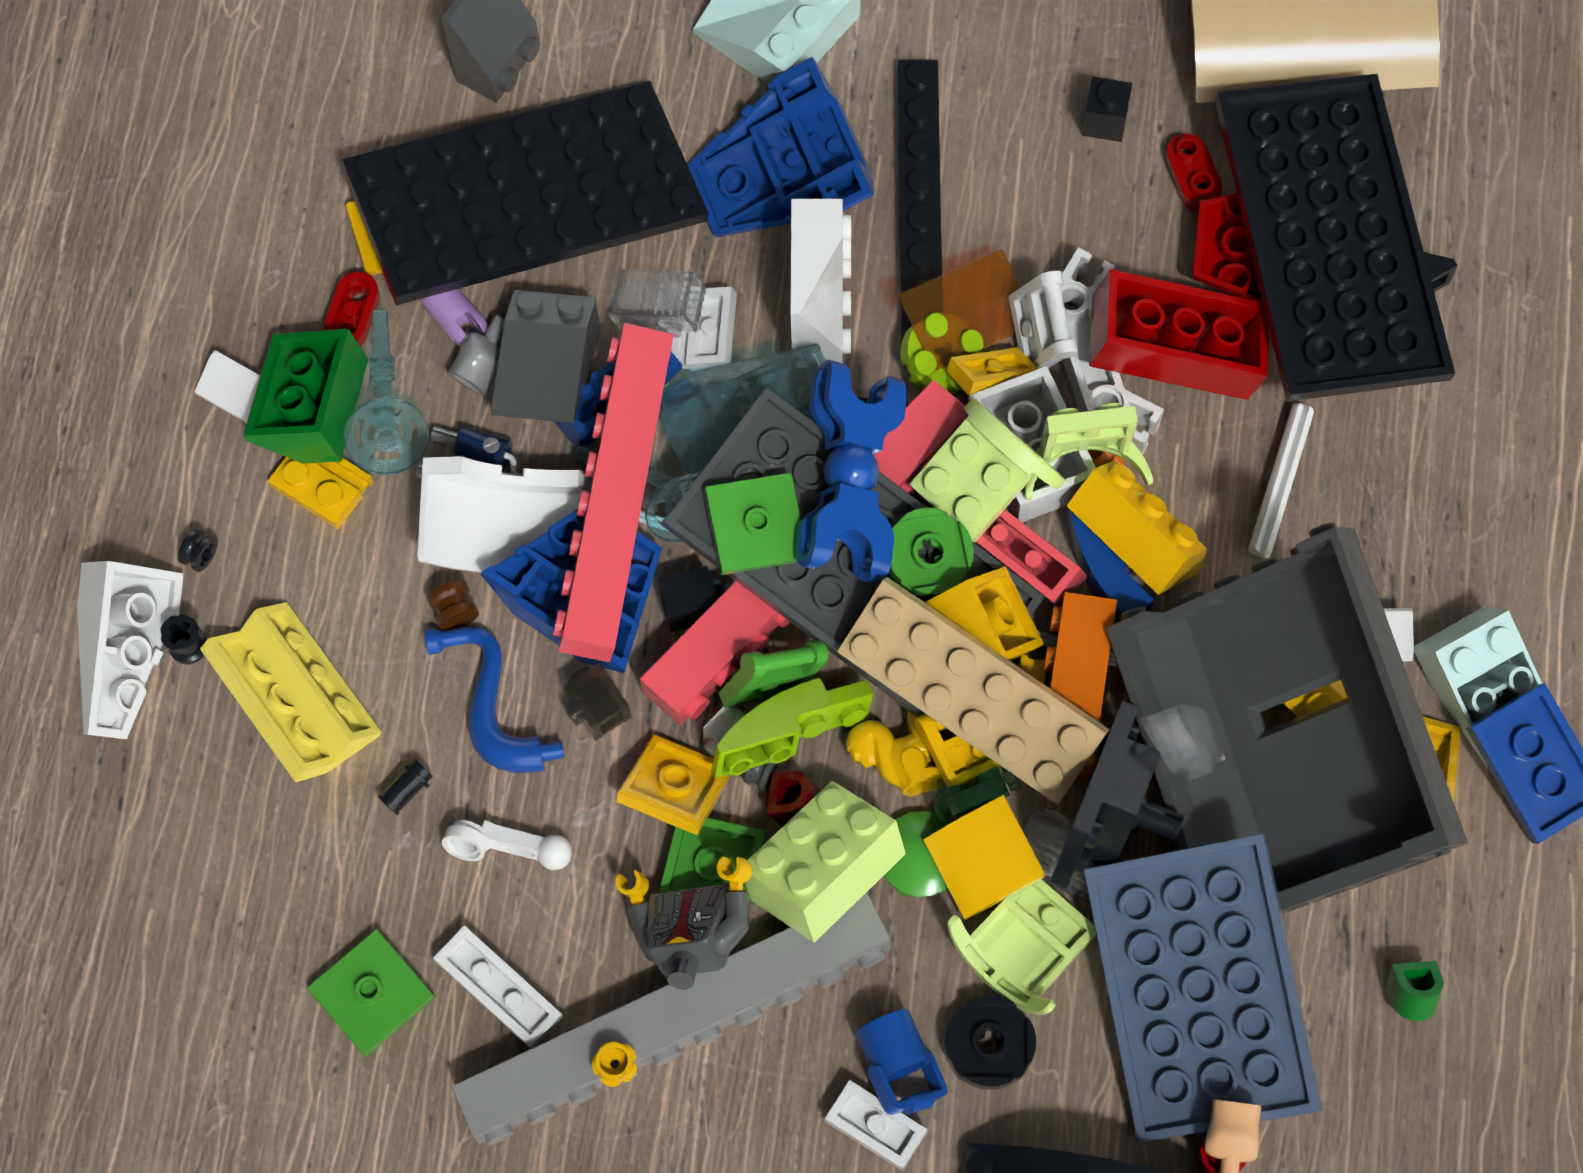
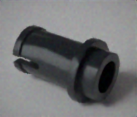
M413 759L409 764L404 762L402 766L405 769L381 794L377 795L396 815L423 787L426 789L430 787L428 782L433 776L416 759Z

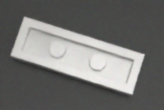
M465 925L433 958L445 972L530 1049L538 1046L564 1018L562 1013Z

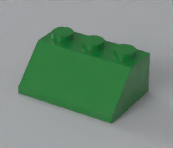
M349 329L273 334L243 437L246 441L300 463L341 462L368 363L367 356Z

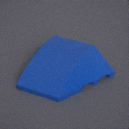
M577 509L549 527L547 532L529 544H523L517 548L514 554L495 566L491 565L481 572V576L513 615L558 646L560 645L561 637L553 636L558 610L566 611L569 599L568 596L561 595L566 569L574 571L577 558L576 556L569 555L574 529L582 531L584 517L577 516ZM637 531L612 658L610 662L573 655L583 663L624 673L662 550V547Z

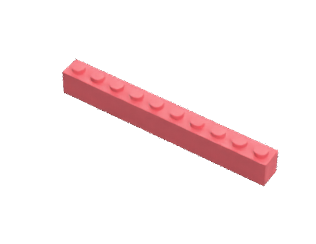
M933 380L906 407L905 418L902 423L884 437L883 451L874 455L878 461L879 472L912 496L915 489L909 484L969 416L964 410L965 405ZM735 581L640 678L642 693L679 726L688 718L694 720L707 708L710 702L708 697L718 687L723 688L731 679L730 675L739 669L738 666L740 665L742 655L754 651L761 653L769 642L768 636L778 625L784 628L790 621Z

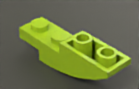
M819 677L776 694L743 716L717 744L711 770L714 778L729 774L740 775L753 767L767 763L777 764L784 762L791 756L796 755L799 738H813L827 730L859 724L868 717L874 692L867 680L827 691Z

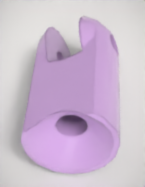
M460 289L421 299L423 307L458 346L461 345L463 338L466 336L460 327L462 324L470 321L475 330L482 335L485 334L488 328L485 318Z

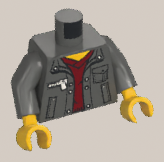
M723 856L719 859L717 873L722 879L729 881L728 884L650 894L649 902L645 903L643 897L649 889V881L645 875L634 869L636 884L630 890L628 889L626 877L622 874L617 875L615 881L617 889L622 894L630 897L632 907L627 909L635 939L645 957L649 961L656 962L662 974L667 976V981L672 987L680 990L690 989L694 985L696 973L719 971L726 964L730 951L748 932V891L743 890V884L750 879L753 870L751 864L746 859L737 856V867L734 873L733 862L730 858Z

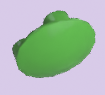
M928 811L909 812L895 819L906 854L884 875L886 880L894 886L897 893L905 897L935 896L947 890L948 888L923 839L951 822L941 815Z

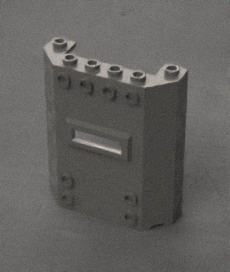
M1327 523L1309 531L1310 538L1295 544L1296 547L1290 550L1291 557L1279 562L1277 559H1269L1257 563L1251 567L1252 574L1241 579L1239 575L1221 579L1214 583L1216 590L1204 595L1202 592L1185 595L1177 600L1179 606L1166 612H1146L1145 607L1128 610L1120 614V622L1106 628L1131 704L1139 707L1136 719L1145 745L1161 752L1154 772L1166 808L1185 815L1177 835L1180 849L1184 850L1265 834L1282 914L1451 853V848L1455 849L1468 843L1355 528L1336 527L1335 523ZM1336 681H1342L1347 695L1346 699L1272 729H1266L1261 712Z

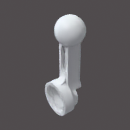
M458 820L447 828L442 839V846L449 854L465 861L481 860L485 852L490 848L537 860L549 870H560L566 867L572 858L571 844L560 835L542 837L499 826L484 820L482 827L471 821Z

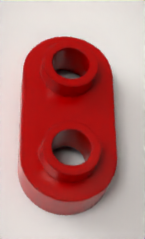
M1181 134L1174 137L1168 144L1165 162L1182 203L1188 209L1199 212L1200 201L1220 197L1222 183L1207 146L1201 138L1192 134ZM1189 149L1192 150L1194 153L1191 155H1186L1182 153L1181 150ZM1204 183L1208 188L1199 189L1195 184Z
M352 272L344 276L338 283L324 322V330L349 329L354 331L352 335L360 347L367 339L380 302V291L375 279L371 275L364 272ZM358 294L366 295L362 301L353 300Z

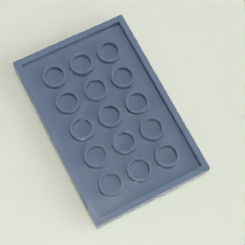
M1265 834L1085 869L1086 883L1138 1143L1207 1131L1211 1119L1212 1099L1260 1105L1261 1114L1259 1122L1322 1111Z

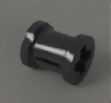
M182 614L170 616L164 621L160 628L161 642L169 650L170 655L176 662L190 665L204 657L200 649L206 642V637L199 630L198 624L192 617ZM181 637H184L185 639H189V640H188L187 642H184L183 640H179V639H180Z

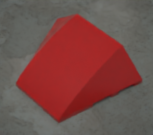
M1237 193L1200 201L1193 279L1241 298L1262 302Z

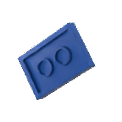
M1545 683L1533 686L1466 727L1467 732L1532 844L1541 843L1583 817V748Z

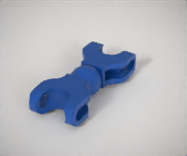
M828 359L814 373L809 409L814 421L824 433L825 451L832 452L827 457L824 465L825 482L829 488L820 492L818 507L806 514L798 524L796 560L803 567L816 569L832 558L836 541L839 540L846 544L852 554L853 574L857 579L877 584L889 573L892 562L894 533L888 520L879 509V492L871 491L879 477L878 461L874 455L883 451L884 437L888 432L895 430L905 418L906 385L901 379L887 376L870 388L867 403L857 398L851 388L850 369L846 364Z

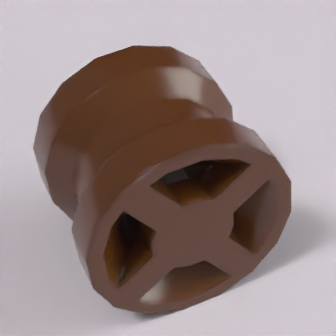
M454 580L441 584L427 595L429 606L437 611L436 623L441 631L464 627L473 622L479 615L476 604L468 599L470 591L464 580Z

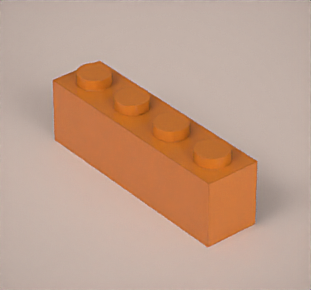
M1065 592L1063 606H1054L1050 632L1058 633L1056 647H1047L1044 672L1052 673L1051 690L1100 723L1111 646L1106 628L1114 624L1117 600ZM1095 752L1078 777L1091 778Z

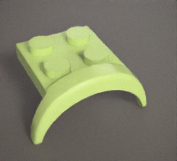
M971 399L964 407L969 416L909 485L933 507L947 512L946 515L952 517L957 523L960 521L968 530L972 542H977L1034 475L1055 489L1061 488L1065 480L1057 470L980 401Z
M1107 403L1097 407L1095 411L1079 412L1076 408H1065L1055 411L1052 414L1053 416L1046 417L1040 446L1036 452L1049 464L1061 456L1076 451H1103L1116 455L1132 465L1141 475L1146 485L1153 484V476L1145 458L1133 442H1131L1138 423L1135 406L1123 407L1121 403ZM1036 475L1025 486L1026 500H1032L1033 488L1038 478Z
M1042 879L1007 896L971 935L968 934L957 915H953L947 922L949 935L956 950L974 973L1002 998L1010 1000L1017 1005L1018 1009L1034 1015H1045L1053 1010L1056 1003L1052 999L1041 998L1042 994L1097 936L1095 925Z

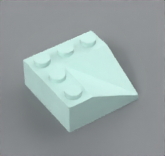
M711 0L694 26L693 33L768 85L776 76L810 57H813L816 63H818L860 16V0Z

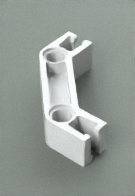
M1078 247L1062 273L1064 286L1061 287L1063 302L1073 303L1079 307L1077 310L1065 309L1070 337L1076 340L1078 354L1062 359L1079 412L1095 411V408L1107 403H1121L1123 407L1135 406L1137 424L1149 428L1148 432L1143 430L1142 433L1135 430L1131 441L1143 455L1148 446L1149 435H1155L1160 426L1164 409L1124 389L1118 372L1089 366L1092 294L1108 271L1115 269V265L1104 261L1100 274L1096 276L1094 284L1091 287H1086L1081 282H1077L1076 279L1078 275L1083 276L1086 264L1090 262L1092 255Z

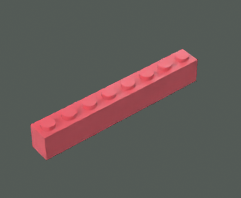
M624 323L620 338L612 337L607 362L615 363L612 376L604 375L599 398L600 400L607 401L605 414L597 413L592 438L600 439L597 452L589 451L584 476L592 478L590 491H581L577 509V516L584 517L582 531L574 529L569 555L576 556L577 558L574 571L566 569L561 595L568 596L569 599L566 611L558 610L553 636L561 637L558 652L610 662L612 658L674 334Z

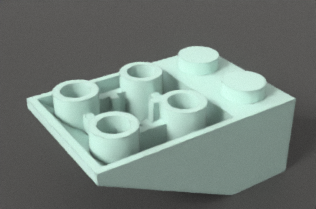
M1484 606L1415 645L1414 652L1430 686L1456 724L1461 727V731L1484 765L1488 767L1467 732L1466 727L1542 682L1509 610Z

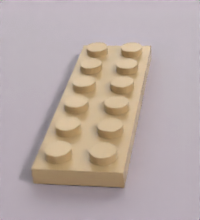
M888 577L882 580L837 651L1057 805L1066 795L1109 731L1107 727Z

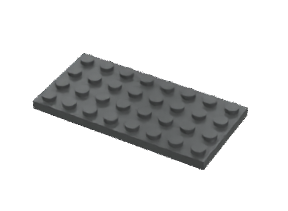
M766 387L663 522L662 526L719 568L703 491L706 486L785 473L792 474L800 518L802 520L806 514L818 507L820 492L829 488L825 482L824 465L827 457L832 452L825 451V436L822 429ZM879 472L877 483L871 491L879 492L878 506L883 516L891 525V528L907 513L916 509L927 508ZM837 540L832 558L816 569L803 567L797 562L727 574L812 639L824 643L828 651L917 717L925 714L837 652L882 582L881 580L879 583L873 584L857 579L853 574L852 554L846 544ZM924 541L922 542V549L918 551V555L920 558L925 559L926 563L933 564V558L940 555L938 548H931L929 542ZM973 543V562L965 578L960 583L1005 566ZM1007 568L1031 616L1045 596ZM889 573L886 575L885 578L888 577V578H890L891 580H893L894 582H896V581L890 576ZM913 594L914 596H916L917 598H919V599L922 600L923 602H926V601H928V600L934 598V597H921V596H917V595ZM945 728L939 732L942 736H945L949 729Z

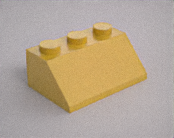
M1115 460L1095 468L1066 505L1158 595L1197 575L1203 567L1207 548L1198 540L1194 530L1180 523L1166 510L1165 503L1159 497L1145 490L1136 481L1133 472L1126 466L1118 464Z

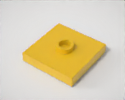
M653 734L619 789L616 802L698 835L728 783L731 774L714 778L711 772L714 758Z

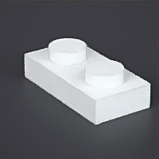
M851 1080L848 1081L825 1117L826 1123L901 1171L905 1169L928 1130L903 1113L887 1114L882 1108L879 1098Z

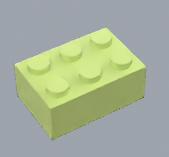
M831 781L747 860L753 870L750 879L745 882L751 901L815 943L906 854L897 821L839 784Z

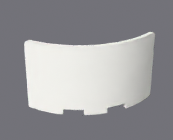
M462 456L423 458L418 560L419 562L438 567L481 573L491 565L495 566L514 554L517 548L523 544H529L547 532L549 527L578 509L581 491H590L592 478L585 477V472L581 470L529 468L522 469V476H517L514 473L502 472L501 465L475 461Z

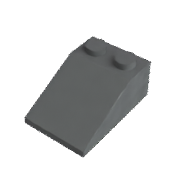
M454 0L441 17L456 81L496 103L504 92H510L518 80L520 70L527 61L531 62L534 60L541 46L537 23L521 0Z
M514 290L504 322L491 404V415L575 423L600 335L596 297Z

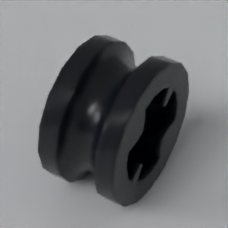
M200 529L192 530L180 546L178 561L183 565L191 563L192 569L197 572L203 571L216 553L217 539L213 536L205 538L204 532Z

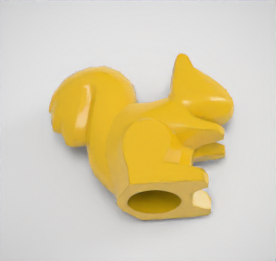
M908 711L906 717L909 735L895 739L890 729L879 721L868 720L853 727L848 733L846 748L853 761L860 762L865 768L875 766L881 777L886 782L898 787L903 795L913 797L944 786V781L937 766L932 764L933 758L925 742L921 740L915 729L914 718L917 716Z

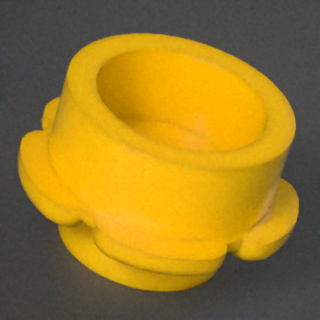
M616 1041L606 1042L599 1047L597 1055L593 1057L592 1070L595 1075L600 1076V1081L604 1085L617 1087L621 1082H629L635 1076L637 1071V1065L634 1062L637 1057L636 1053L628 1044H620ZM613 1060L619 1061V1066L617 1068L611 1067V1062Z

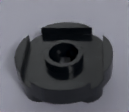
M982 996L967 1002L964 1007L953 1015L946 1028L944 1048L947 1061L958 1079L967 1082L973 1087L985 1090L1002 1089L1022 1079L1035 1055L1036 1034L1028 1016L1026 1018L1024 1013L1016 1008L1017 1005L1002 997ZM987 1031L994 1032L995 1039L1003 1040V1048H996L995 1053L992 1055L986 1054L985 1048L978 1047L977 1040L984 1039Z

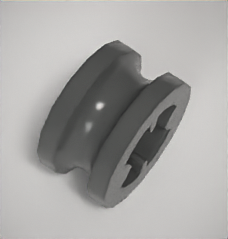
M767 763L750 768L746 771L744 783L750 785L752 782H755L759 785V790L766 791L772 781V773H776L779 763Z

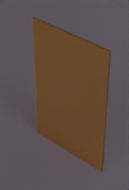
M1003 249L898 295L923 350L930 351L937 360L936 370L947 366L951 357L969 355L960 346V337L967 330L972 329L980 333L984 342L983 349L1016 334L1008 296L1018 290L1020 286ZM932 313L942 314L948 322V331L940 338H933L928 335L924 327L926 317Z

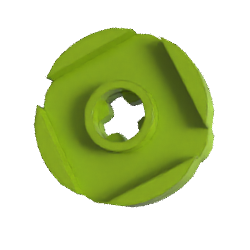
M932 313L907 330L901 343L900 357L902 365L907 364L908 371L912 376L909 380L917 390L922 392L935 380L949 393L957 395L965 391L946 371L950 358L982 353L981 350L983 349L984 342L980 333L972 330L962 319L947 313ZM942 347L949 356V361L943 365L939 363L940 357L934 353L935 349Z

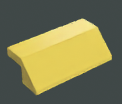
M287 602L255 609L240 631L208 638L200 649L295 782L328 773L377 739L382 733Z

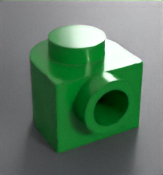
M1408 961L1392 964L1385 988L1393 1009L1400 1016L1411 1021H1424L1435 1014L1444 982L1436 961Z

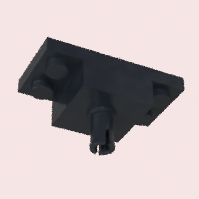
M1122 701L1050 883L1067 889L1073 873L1083 875L1088 860L1101 866L1116 863L1131 829L1135 830L1136 826L1168 838L1172 842L1175 841L1185 815L1147 801L1148 796L1145 795L1161 752L1135 742L1140 731V727L1133 725L1139 709L1137 706Z

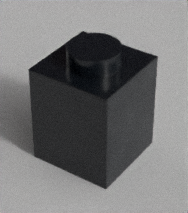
M1092 76L1082 136L1122 142L1132 89L1131 82Z
M708 565L657 579L671 632L690 628L724 594L720 578L711 579Z

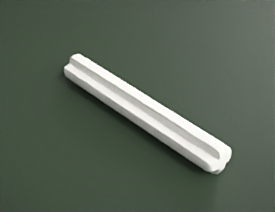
M1294 403L1290 410L1248 551L1253 556L1266 559L1270 557L1313 418L1314 409L1311 406Z

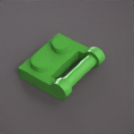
M819 640L805 642L803 647L768 654H761L758 651L743 654L740 660V668L730 675L731 679L718 692L724 708L767 700L798 684L810 681L826 664L828 660L827 647Z

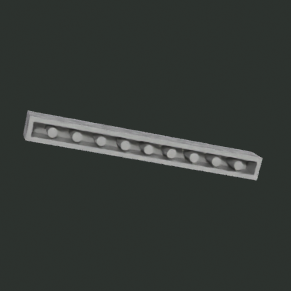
M866 892L815 943L790 927L728 956L725 966L719 971L696 973L694 985L690 989L680 990L672 987L670 984L455 1084L452 1086V1089L472 1135L478 1144L487 1141L488 1145L499 1143L512 1136V1128L529 1121L530 1125L539 1124L553 1117L556 1114L554 1108L569 1101H571L572 1105H578L595 1097L598 1094L596 1089L604 1084L600 1081V1076L595 1075L592 1070V1059L597 1055L599 1047L604 1043L616 1041L620 1044H628L633 1048L637 1056L634 1061L637 1065L636 1074L632 1078L634 1079L639 1075V1068L655 1062L656 1066L671 1062L681 1055L679 1049L696 1042L697 1046L709 1044L722 1036V1029L736 1022L739 1027L749 1025L763 1016L762 1010L778 1003L780 1007L789 1006L804 997L803 991L819 984L821 988H826L841 981L845 977L844 971L859 964L862 969L878 964L886 958L885 952L890 950V938ZM613 1060L611 1062L612 1068H617L619 1066L618 1060Z

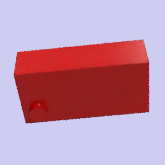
M1110 269L1092 294L1089 366L1248 400L1268 377V323L1263 302Z

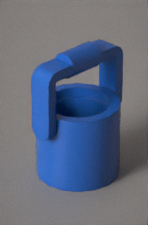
M908 1009L898 1010L881 1016L855 1032L869 1065V1078L882 1108L887 1114L895 1115L905 1112L909 1115L931 1108L934 1102L947 1094L948 1088L932 1052L926 1049ZM922 1069L932 1091L924 1090L905 1096L902 1100L897 1101L889 1083Z

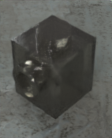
M600 663L591 669L590 667L579 669L569 677L568 684L563 686L567 701L562 705L575 726L583 723L595 741L632 718L629 704Z

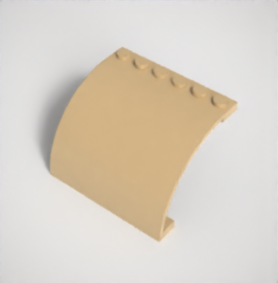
M1190 0L1195 75H1190V92L1196 103L1215 102L1218 92L1368 74H1378L1382 90L1439 87L1440 43L1437 0Z

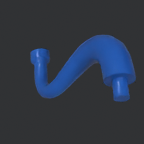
M472 626L444 631L438 628L424 630L429 655L441 653L447 647L463 644H475L482 648L483 663L468 715L471 742L482 760L498 770L512 773H534L545 771V761L565 758L562 741L540 744L538 735L519 738L510 736L501 730L496 717V701L502 668V653L499 642L492 633L484 628Z

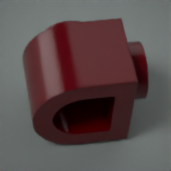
M798 771L772 773L771 788L766 795L767 814L783 827L821 789L803 773Z

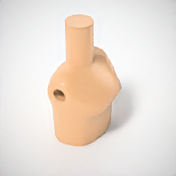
M1212 1099L1211 1119L1206 1135L1205 1151L1210 1156L1221 1160L1220 1173H1239L1240 1162H1252L1257 1158L1261 1114L1260 1105Z

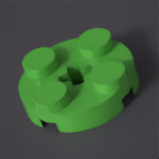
M937 508L913 510L892 527L894 546L889 574L898 585L910 593L921 597H936L958 585L965 578L973 562L974 549L968 530L960 521L957 523L952 517L946 515L947 512ZM924 541L929 542L931 548H938L940 555L933 558V564L926 563V560L918 555V551L922 549V542Z

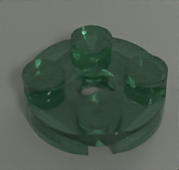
M998 766L977 775L976 780L978 784L968 788L967 784L963 786L958 784L935 794L938 804L934 805V809L940 823L954 820L952 815L962 811L966 815L1002 795L1005 798L1010 796L1007 787H1009L1010 791L1021 790L1023 787L1019 778L1012 774V772Z

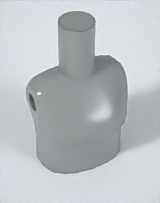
M497 315L494 316L484 335L470 332L463 338L459 353L448 371V374L454 380L479 395L486 394L496 377L500 353L498 343L502 338L505 322L504 318Z

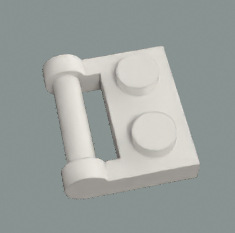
M1061 271L1042 273L1008 296L1018 348L1038 369L1045 366L1050 368L1062 359L1078 354L1076 340L1070 337L1061 287L1064 286Z

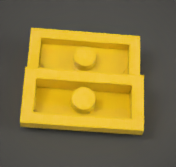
M1004 795L962 816L923 839L964 920L1003 901L1005 897L1045 878L1046 875Z

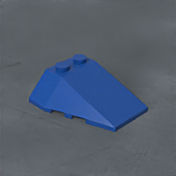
M813 57L776 76L767 85L770 89L753 106L748 104L740 112L742 117L726 133L721 131L688 164L708 210L707 221L716 238L790 224L791 199H843V211L874 195L872 173L849 120Z

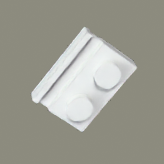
M732 286L693 289L689 293H683L681 290L675 291L671 333L674 336L671 352L683 364L682 369H689L691 372L730 369L737 293Z

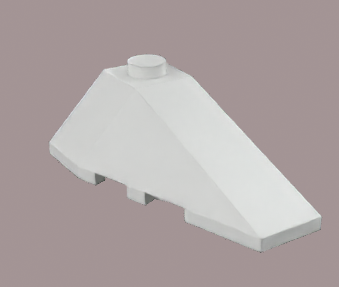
M112 561L81 563L77 598V621L84 735L127 739L146 695L145 684L153 666L159 664L163 652L160 651L163 644L161 642L160 628L170 616H179L184 573Z

